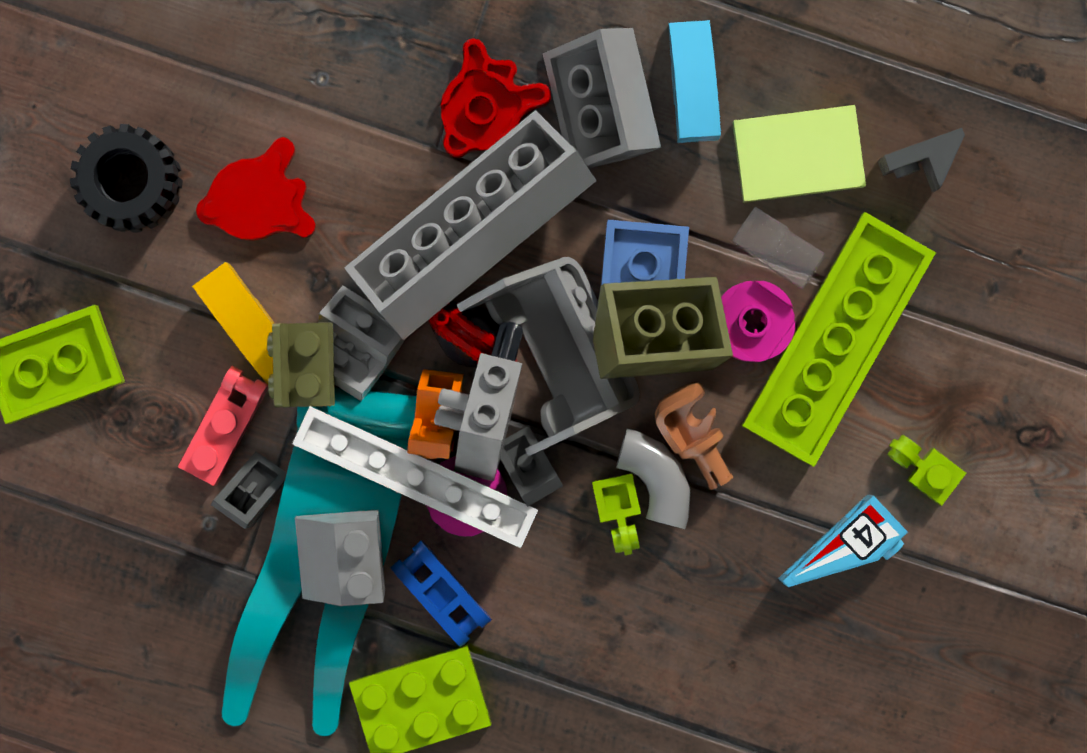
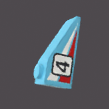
M866 495L778 579L787 587H791L878 561L882 556L888 560L902 548L904 542L901 538L908 531L874 495Z

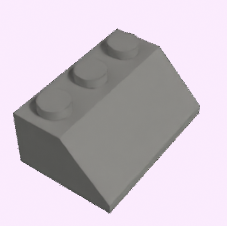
M633 28L599 29L543 53L562 137L577 150L588 168L631 159L661 148Z

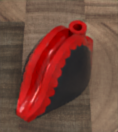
M449 302L433 315L428 322L440 347L452 361L466 367L477 368L480 353L492 354L499 324L482 307L475 306L460 312L456 305L458 302Z

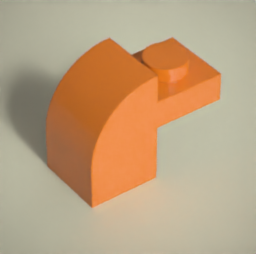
M423 369L417 388L415 418L408 440V454L420 455L426 459H449L450 453L454 449L457 430L435 425L434 418L437 409L441 406L438 403L441 389L445 388L462 393L464 374Z

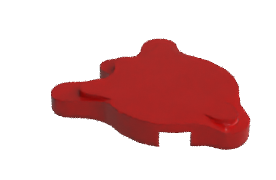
M475 38L468 39L464 43L462 68L459 74L449 83L441 100V118L445 129L443 146L445 151L455 158L463 157L470 152L488 150L517 126L528 112L546 106L551 100L550 89L543 83L523 86L515 85L513 82L517 74L515 62L491 59L484 43Z
M280 137L273 142L263 155L256 158L240 159L225 166L214 178L207 196L197 204L196 213L199 220L206 225L217 226L234 237L248 241L265 239L280 232L293 233L302 238L312 236L316 230V223L302 208V202L307 190L306 183L300 178L288 179L285 176V172L296 152L294 144L288 138Z

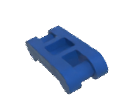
M420 540L412 547L414 552L404 561L399 559L390 568L455 643L462 647L470 640L469 634L478 626L484 628L492 619L443 565L427 544ZM425 564L433 574L421 583L414 573ZM461 604L468 614L457 623L449 614Z

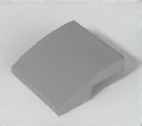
M342 286L319 313L318 323H333L334 384L362 401L394 358L404 340L372 303Z

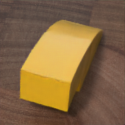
M225 262L192 287L242 354L268 384L269 377L273 374V357H270L268 354L267 339L269 333L272 332V324L274 322L258 299L252 295L231 264Z

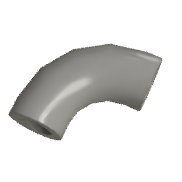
M627 428L616 468L639 476L646 484L649 492V508L646 519L686 529L689 518L690 487L682 464L662 442L639 431Z

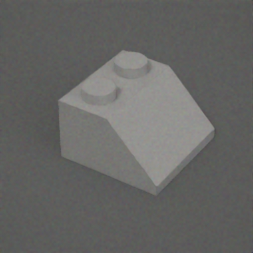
M379 510L295 517L302 599L338 606L384 602L385 578Z

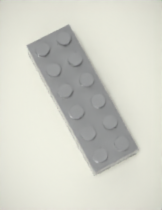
M535 110L350 262L344 269L379 313L404 340L596 182V179L577 150Z

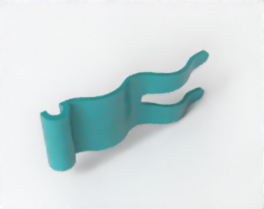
M334 387L335 406H311L408 451V440L415 418L417 396L369 391L364 399L360 401L341 388ZM297 407L298 430L309 407ZM294 445L270 547L259 577L243 611L231 648L222 707V718L228 725L239 726L247 720L269 653L283 624L302 593L295 517L379 510L384 566L400 506L401 493ZM325 603L317 640L313 687L312 727L314 732L320 736H329L338 728L346 672L357 634L369 604L338 606Z

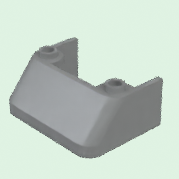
M562 257L506 277L456 304L459 311L462 312L486 303L489 314L496 323L500 325L510 321L522 327L523 335L554 398L546 402L541 409V423L549 437L525 448L528 456L617 415L638 403L640 393L634 376L600 379L593 344L598 300L582 267L574 259Z

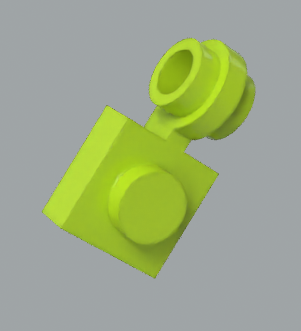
M901 435L898 440L893 439L889 444L891 450L887 455L905 469L911 464L916 467L906 481L940 506L944 504L966 475L965 471L935 448H930L924 458L921 459L918 454L922 448L905 435Z
M627 474L592 482L600 522L613 520L618 522L619 528L611 529L615 552H624L625 556L633 554L632 550L640 548L635 524L627 526L625 520L627 517L641 515L633 475Z

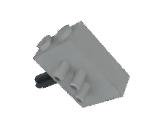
M509 321L499 325L491 355L480 353L470 394L445 388L440 391L438 403L441 406L436 411L434 423L435 425L460 431L455 472L490 481L495 480L514 407L522 363L515 361L523 330L522 327L514 322Z

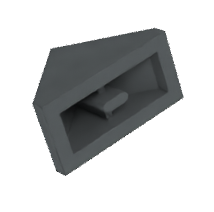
M255 451L216 496L211 506L244 529L253 527L284 484L287 473Z

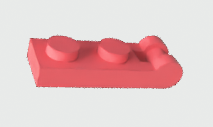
M233 365L227 371L221 387L178 465V468L212 486H217L268 390L267 383L259 379L255 382L243 376L244 372ZM235 390L247 396L242 407L230 401Z

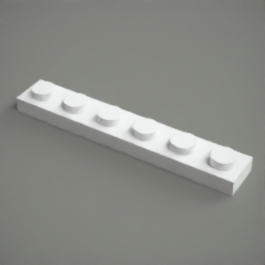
M311 406L292 443L299 448L519 548L522 547L538 512L537 509L531 506L527 507L526 504L421 456L408 454L407 450Z

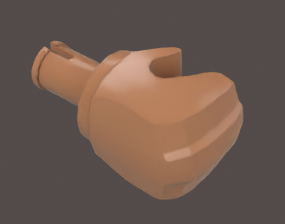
M699 382L689 383L665 395L659 401L655 411L656 424L668 445L675 454L678 453L680 459H695L708 483L709 489L712 490L718 488V483L722 486L729 482L733 475L729 472L716 448L718 442L723 438V434L720 428L711 430L716 416V408H712L704 419H696L692 414L695 403L704 396L705 389Z

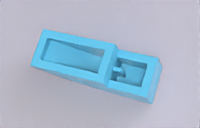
M710 20L669 23L677 143L719 140L721 137L720 113Z

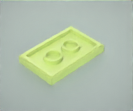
M855 105L741 119L732 122L743 203L856 189L866 186Z

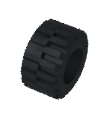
M120 124V128L115 129L110 125L102 128L104 134L100 136L93 132L87 137L91 142L86 148L80 144L76 151L81 155L79 162L72 160L70 169L76 172V177L70 178V184L73 189L77 190L78 194L74 195L77 203L85 208L84 212L89 217L116 231L125 232L129 230L137 233L143 232V227L147 226L152 229L158 226L157 220L161 217L167 219L172 214L168 210L172 203L177 205L180 199L176 192L177 188L182 189L183 180L178 177L181 167L179 162L173 157L175 154L163 141L141 127L135 129L129 124ZM135 156L141 158L148 169V181L145 189L138 197L131 201L117 202L113 200L106 186L109 170L117 161L125 157Z

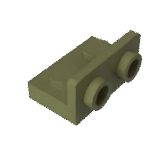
M273 323L272 332L269 333L267 339V349L269 356L273 357V374L269 377L268 391L271 399H274V407L335 406L333 323Z

